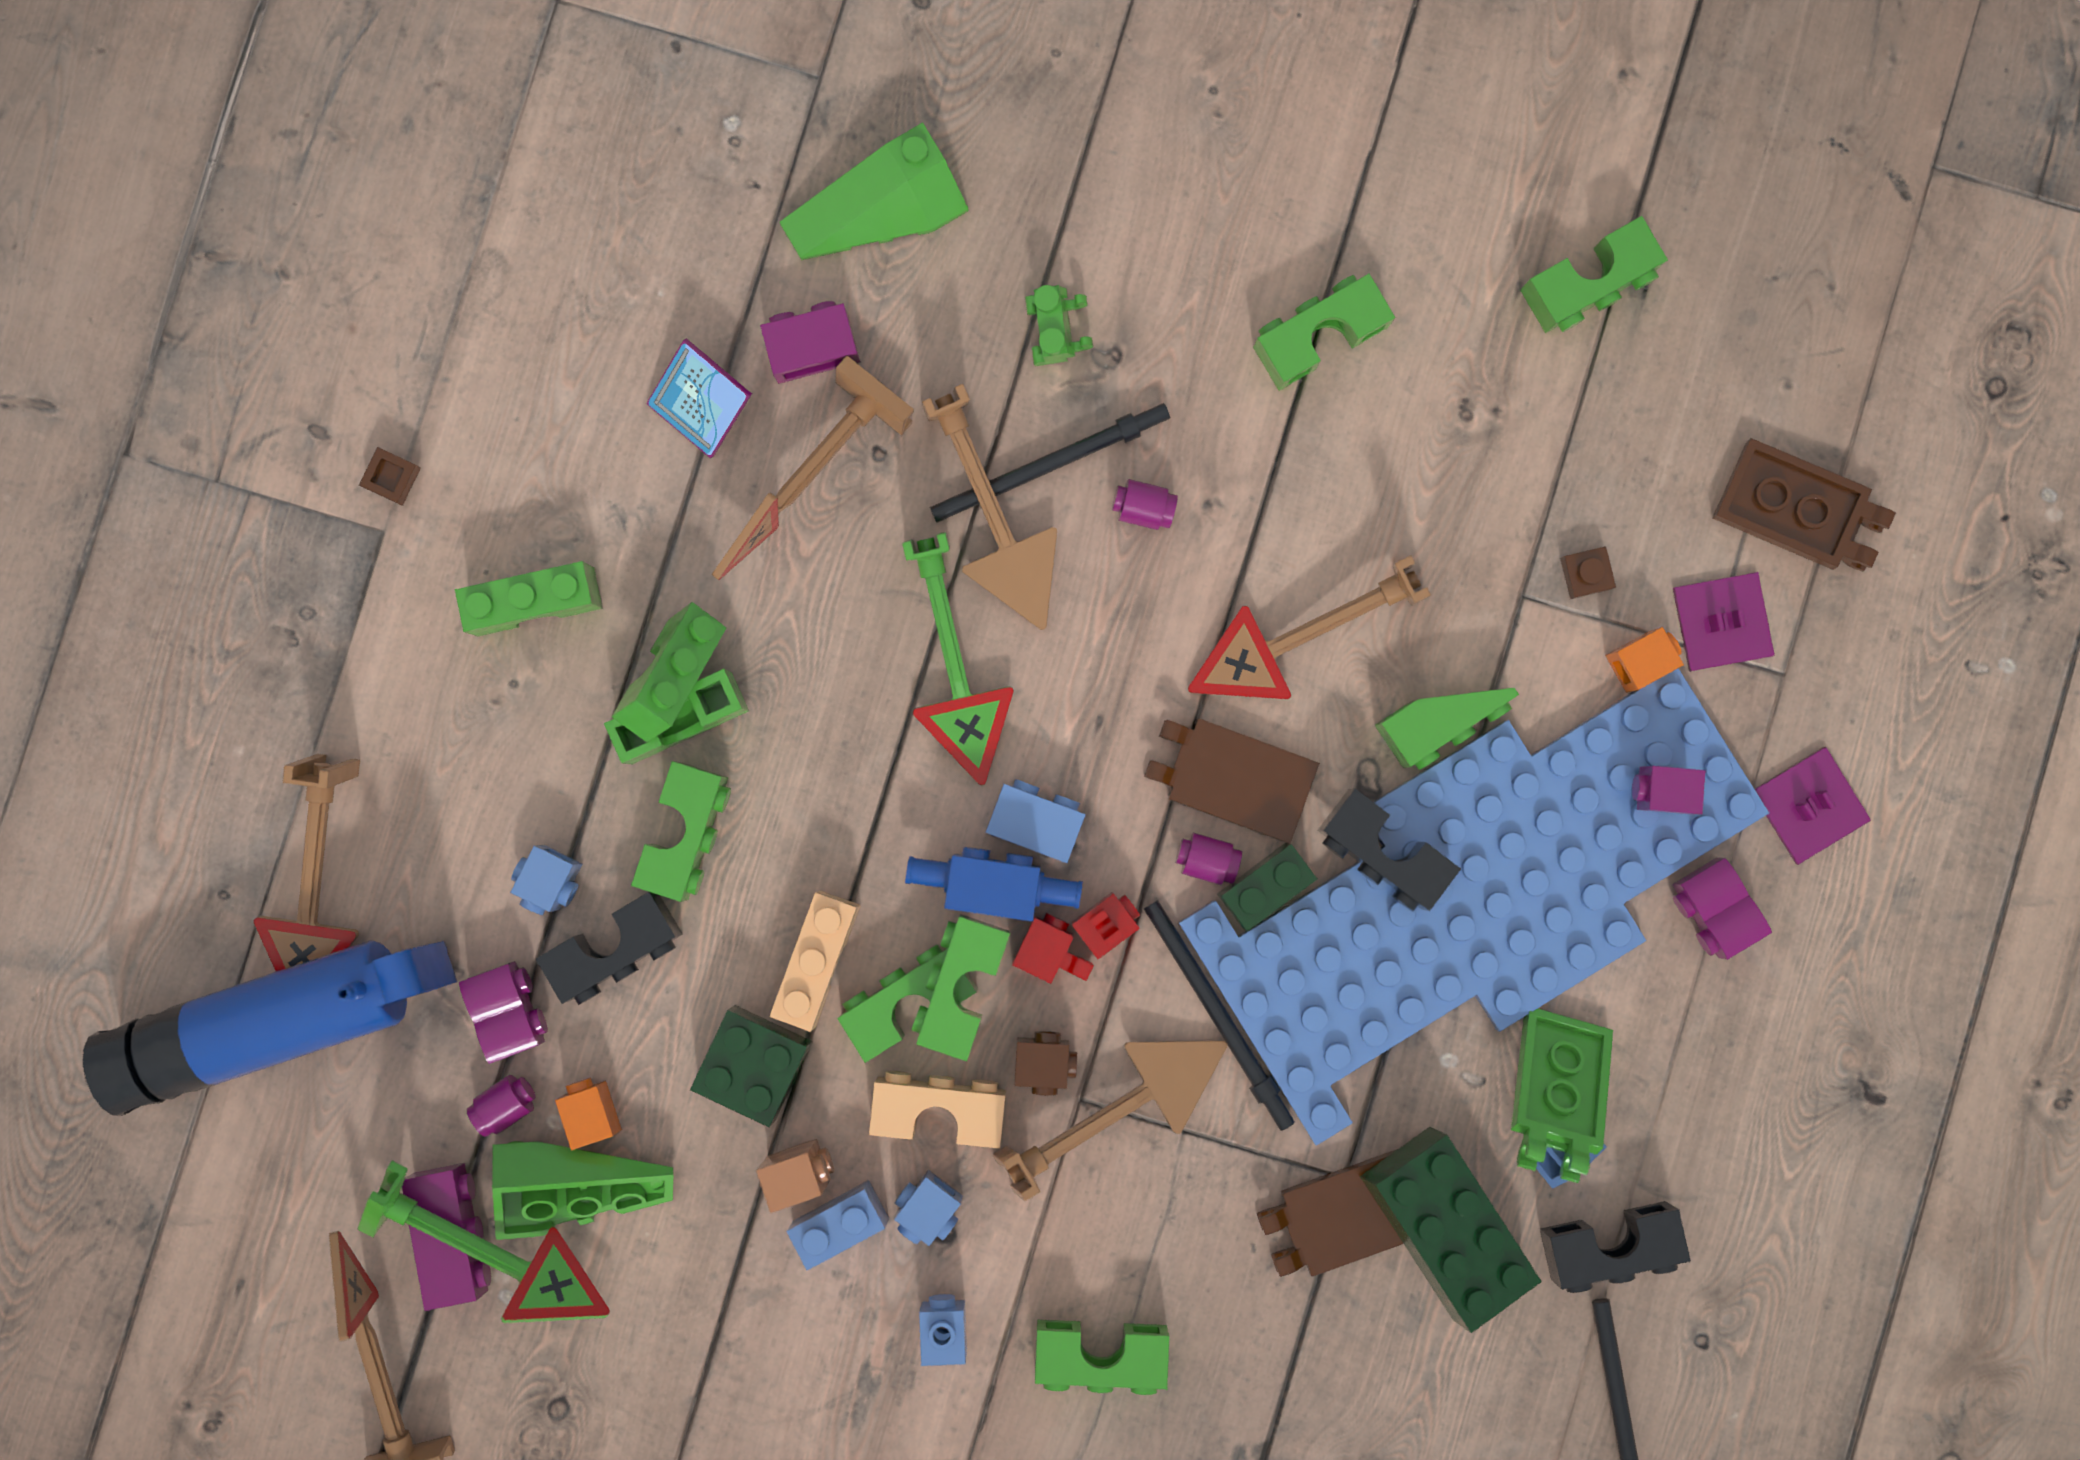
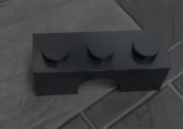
M1348 789L1317 830L1326 837L1322 844L1342 859L1348 853L1360 862L1361 865L1357 870L1376 885H1379L1383 880L1393 887L1396 891L1392 897L1410 911L1414 912L1417 907L1430 911L1460 872L1461 868L1427 842H1417L1409 854L1402 859L1392 860L1385 856L1379 847L1378 835L1390 814L1357 789Z
M648 892L611 914L621 934L619 946L613 954L602 955L591 948L584 934L571 937L536 958L561 1004L575 999L577 1004L580 1005L601 993L598 984L610 977H613L615 983L638 971L639 969L635 963L650 954L653 961L676 948L673 940L683 935L660 895Z
M1663 1201L1624 1210L1627 1223L1626 1236L1618 1246L1612 1249H1600L1596 1243L1593 1228L1582 1219L1540 1228L1551 1280L1562 1290L1566 1289L1569 1293H1579L1592 1289V1283L1609 1280L1610 1283H1625L1634 1280L1636 1273L1651 1270L1654 1274H1666L1676 1271L1678 1269L1677 1264L1691 1262L1679 1209Z

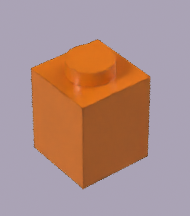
M1663 627L1648 631L1605 655L1626 693L1640 690L1684 665L1679 657L1682 651L1678 641L1671 633H1666Z
M591 1077L565 1086L567 1094L555 1100L571 1150L613 1137L622 1130L606 1081L594 1085Z

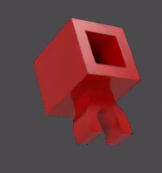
M1111 892L1072 921L1071 924L1097 960H1099L1140 929L1134 921L1140 914L1126 895L1118 899Z
M1047 912L1043 919L1034 916L1012 962L1013 966L1052 984L1059 968L1087 981L1094 967L1092 962L1068 952V948L1074 938V934L1067 931L1069 923Z

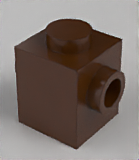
M1036 1031L1035 1038L1017 1037L1014 1086L1032 1087V1094L1045 1096L1058 1095V1089H1067L1068 1078H1076L1077 1052L1069 1051V1040H1061V1033L1052 1031Z

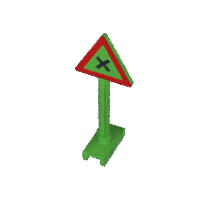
M947 533L937 534L938 547L935 546L934 537L917 541L919 549L917 552L913 539L907 540L902 543L906 561L917 560L920 577L926 580L953 694L951 700L914 708L913 715L979 785H984L990 771L1014 690L1011 686L977 694L970 693L942 575L946 573L942 554L950 550Z
M391 1161L387 1167L379 1192L373 1191L367 1200L357 1230L374 1237L388 1218L402 1226L407 1223L517 1279L519 1285L501 1316L503 1323L606 1318L610 1313V1309L555 1227L549 1229L533 1260L527 1262L417 1206L416 1200L400 1193L408 1168L394 1161Z

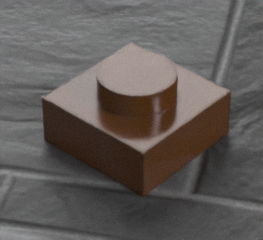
M377 447L359 486L403 506L421 467Z
M1606 546L1560 558L1570 599L1616 588Z

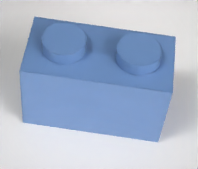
M1015 779L1013 787L1004 784L986 833L1068 863L1086 815L1077 811L1080 803L1057 794L1053 802L1037 796L1038 787Z
M868 1180L793 1220L786 1232L808 1271L884 1230L889 1217Z

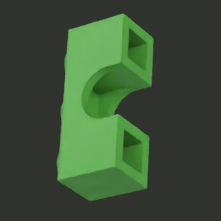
M1643 216L1608 234L1593 248L1602 264V276L1600 279L1590 280L1583 278L1574 270L1570 261L1566 258L1529 279L1520 289L1545 334L1558 326L1561 332H1565L1585 319L1582 313L1596 306L1600 312L1622 298L1619 292L1633 285L1637 291L1659 277L1656 270L1667 262L1668 259Z
M1370 273L1358 280L1355 275L1347 277L1332 288L1334 294L1322 301L1317 296L1313 297L1295 309L1298 315L1284 323L1281 318H1277L1258 331L1261 336L1257 338L1253 348L1278 391L1315 371L1321 360L1312 345V333L1321 328L1338 330L1344 335L1353 349L1389 328L1396 317Z
M583 561L454 589L463 632L475 636L519 628V623L531 619L550 616L563 618L603 609L594 567Z
M693 602L671 617L650 650L656 656L647 670L630 684L612 718L646 742H649L670 728L727 627Z
M722 669L698 680L673 725L649 742L644 741L615 719L604 723L621 763L633 765L747 713L749 709L732 672Z
M671 762L658 803L671 806L682 814L686 824L683 839L672 848H665L656 844H645L631 886L679 902L689 900L690 894L697 895L704 876V871L699 869L703 854L711 853L717 837L718 830L712 828L717 811L723 813L729 801L731 788L726 787L728 777L681 762Z
M962 914L959 916L957 923L948 921L940 945L948 949L943 966L934 963L926 989L934 991L929 1007L920 1005L912 1027V1031L920 1033L916 1042L917 1045L964 1061L968 1060L982 1014L968 1010L959 1003L955 994V985L963 974L970 971H981L996 976L1010 935L1009 930Z
M936 944L916 957L920 965L905 974L900 967L879 980L883 988L868 997L863 990L842 1004L846 1011L837 1019L865 1063L901 1041L905 1036L895 1017V1008L900 999L908 995H920L931 1001L934 991L926 989L934 963L943 966L948 951L947 948L941 950L939 945ZM968 972L963 974L955 985V994L959 1003L977 993L978 990Z
M1037 1319L1035 1384H1043L1044 1389L1066 1391L1072 1385L1087 1386V1390L1094 1393H1110L1113 1391V1387L1131 1388L1132 1393L1139 1395H1153L1157 1393V1389L1167 1390L1169 1332L1167 1325L1124 1323L1123 1340L1119 1349L1110 1356L1097 1357L1088 1353L1081 1344L1080 1321Z

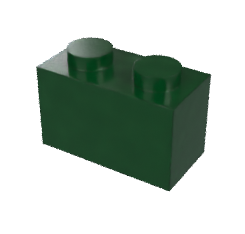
M1284 843L1237 878L1233 884H1229L1217 893V895L1241 928L1249 931L1315 882L1317 877L1294 846L1290 843Z

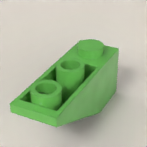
M1515 688L1417 699L1407 703L1377 723L1375 727L1403 768L1416 765L1418 770L1438 759L1441 755L1437 749L1449 741L1456 746L1474 735L1476 730L1473 725L1485 717L1492 722L1510 711L1512 707L1509 701L1519 694Z

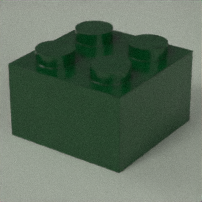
M734 1005L727 1010L690 1091L770 1128L782 1109L813 1041Z

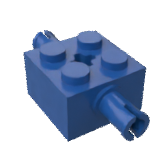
M963 847L962 854L952 855V859L949 858L948 862L925 860L909 856L905 884L913 883L944 888V893H946L944 909L1033 921L1035 906L1039 907L1040 903L1070 906L1079 909L1083 881L1076 882L1044 877V872H1040L1041 866L1032 865V856L1007 853L1006 861L989 859L990 850Z

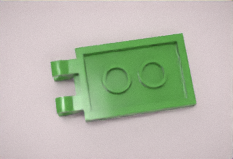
M1538 1008L1534 1011H1529V1014L1523 1018L1511 1124L1512 1131L1524 1134L1518 1151L1517 1166L1535 1171L1537 1161L1543 1162L1545 1160L1546 1147L1565 1152L1560 1168L1561 1179L1578 1183L1580 1181V1173L1588 1174L1590 1166L1589 1154L1597 1155L1604 1146L1613 1041L1612 1029Z

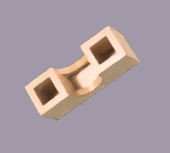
M824 891L815 892L769 1017L809 1032L817 1026L831 988L830 983L842 950L848 942L861 905Z
M886 1071L885 1077H877L875 1080L869 1135L913 1140L918 1115L929 1107H942L950 1111L957 1121L956 1144L1000 1149L1006 1090L997 1089V1082L972 1080V1086L954 1085L955 1078L939 1075L929 1076L928 1082L911 1080V1073L901 1071Z

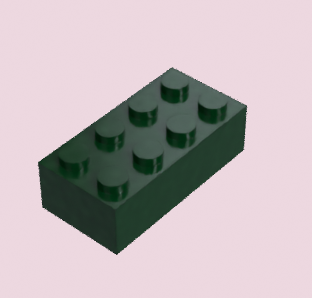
M1428 1127L1360 1176L1453 1321L1468 1332L1473 1333L1542 1282L1447 1134Z

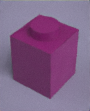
M1662 766L1640 767L1639 774L1635 775L1632 783L1633 800L1637 801V810L1678 814H1703L1706 770Z

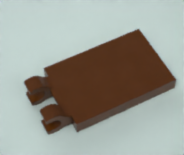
M1750 438L1742 450L1712 519L1829 569L1837 568L1842 560L1846 565L1864 572L1866 567L1872 568L1879 552L1871 547L1854 542L1861 524L1872 531L1881 533L1883 528H1890L1896 512L1869 502L1868 498L1872 492L1871 488Z
M1200 718L1196 720L1193 730L1176 722L1164 720L1159 737L1180 744V751L1173 768L1153 760L1149 761L1144 777L1171 786L1172 788L1168 796L1169 800L1291 844L1320 763Z
M1396 1150L1281 1191L1284 1204L1256 1213L1265 1235L1278 1232L1286 1226L1288 1228L1294 1246L1271 1254L1275 1269L1280 1277L1292 1274L1305 1265L1308 1268L1309 1274L1313 1277L1403 1244L1360 1177Z

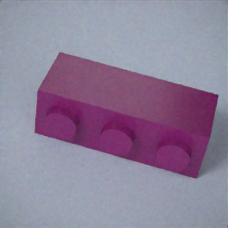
M465 1163L415 1172L404 1178L402 1184L403 1194L416 1200L417 1206L483 1239L482 1222L479 1216L474 1215L472 1199L475 1198L476 1193L475 1182L472 1174L467 1173ZM409 1225L424 1311L474 1302L488 1291V1286L491 1284V1269L489 1265Z

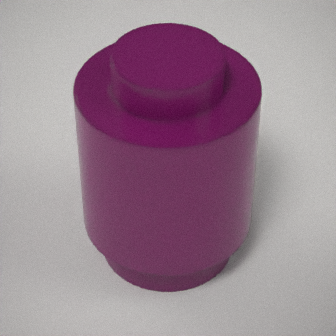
M1128 479L1125 487L1117 486L1112 510L1119 512L1118 521L1158 530L1160 527L1169 529L1174 518L1178 495L1168 493V488Z
M1193 832L1190 840L1182 838L1175 863L1182 865L1181 874L1222 885L1223 882L1233 884L1240 867L1242 851L1234 849L1232 843Z
M508 1075L473 1099V1104L466 1110L467 1115L474 1128L482 1136L487 1137L492 1133L499 1134L534 1110L532 1101L536 1098V1095L525 1078L520 1077L517 1079L513 1075Z

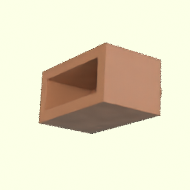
M817 1139L768 1155L756 1170L770 1213L822 1196L831 1180L829 1174L834 1173V1166L828 1149L826 1147L820 1149Z

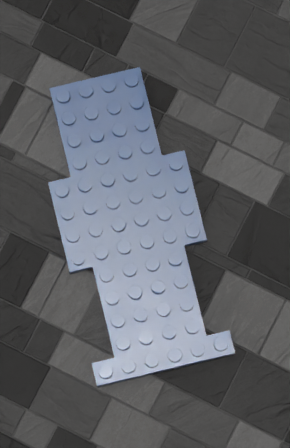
M1678 668L1640 690L1630 693L1532 755L1528 752L1510 721L1506 720L1375 800L1374 803L1390 814L1378 835V840L1382 845L1380 849L1385 856L1392 860H1399L1407 856L1417 842H1427L1461 868L1460 872L1430 911L1417 907L1412 912L1392 897L1396 891L1393 887L1383 880L1379 885H1376L1357 870L1361 865L1360 862H1357L1237 936L1216 900L1208 903L1178 923L1313 1143L1317 1146L1353 1123L1330 1087L1332 1084L1476 996L1495 1029L1502 1031L1528 1015L1529 1011L1536 1010L1647 940L1624 903L1768 815L1769 811ZM1662 766L1706 770L1703 814H1678L1637 810V801L1633 800L1632 783L1635 775L1639 774L1640 767Z

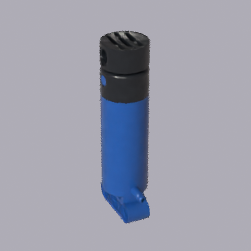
M367 941L169 1007L157 1014H149L141 1019L131 1020L115 1029L95 1032L88 1037L83 1048L82 1064L87 1085L93 1098L103 1110L112 1116H123L141 1106L159 1104L166 1099L171 1100L187 1092H196L397 1025L405 1017L407 998L457 982L445 941L407 949L391 954L380 942Z

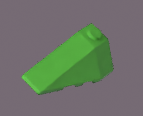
M922 122L883 145L779 223L800 259L806 260L848 251L852 247L878 241L879 244L893 241V238L918 233V235L932 233L969 210L945 158Z
M513 1141L507 1144L492 1145V1193L496 1240L544 1236L551 1227L577 1219L581 1226L594 1222V1215L612 1209L615 1212L625 1214L673 1201V1167L580 1149L571 1150L569 1147L538 1141Z

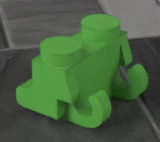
M1043 285L1038 289H1034V295L1025 297L1027 315L1037 314L1040 346L1032 347L1035 366L1068 361L1067 358L1076 357L1075 352L1093 348L1092 337H1080V341L1072 342L1068 311L1086 307L1088 305L1086 295L1077 294L1074 296L1075 299L1065 300L1064 298H1068L1066 288L1059 285Z

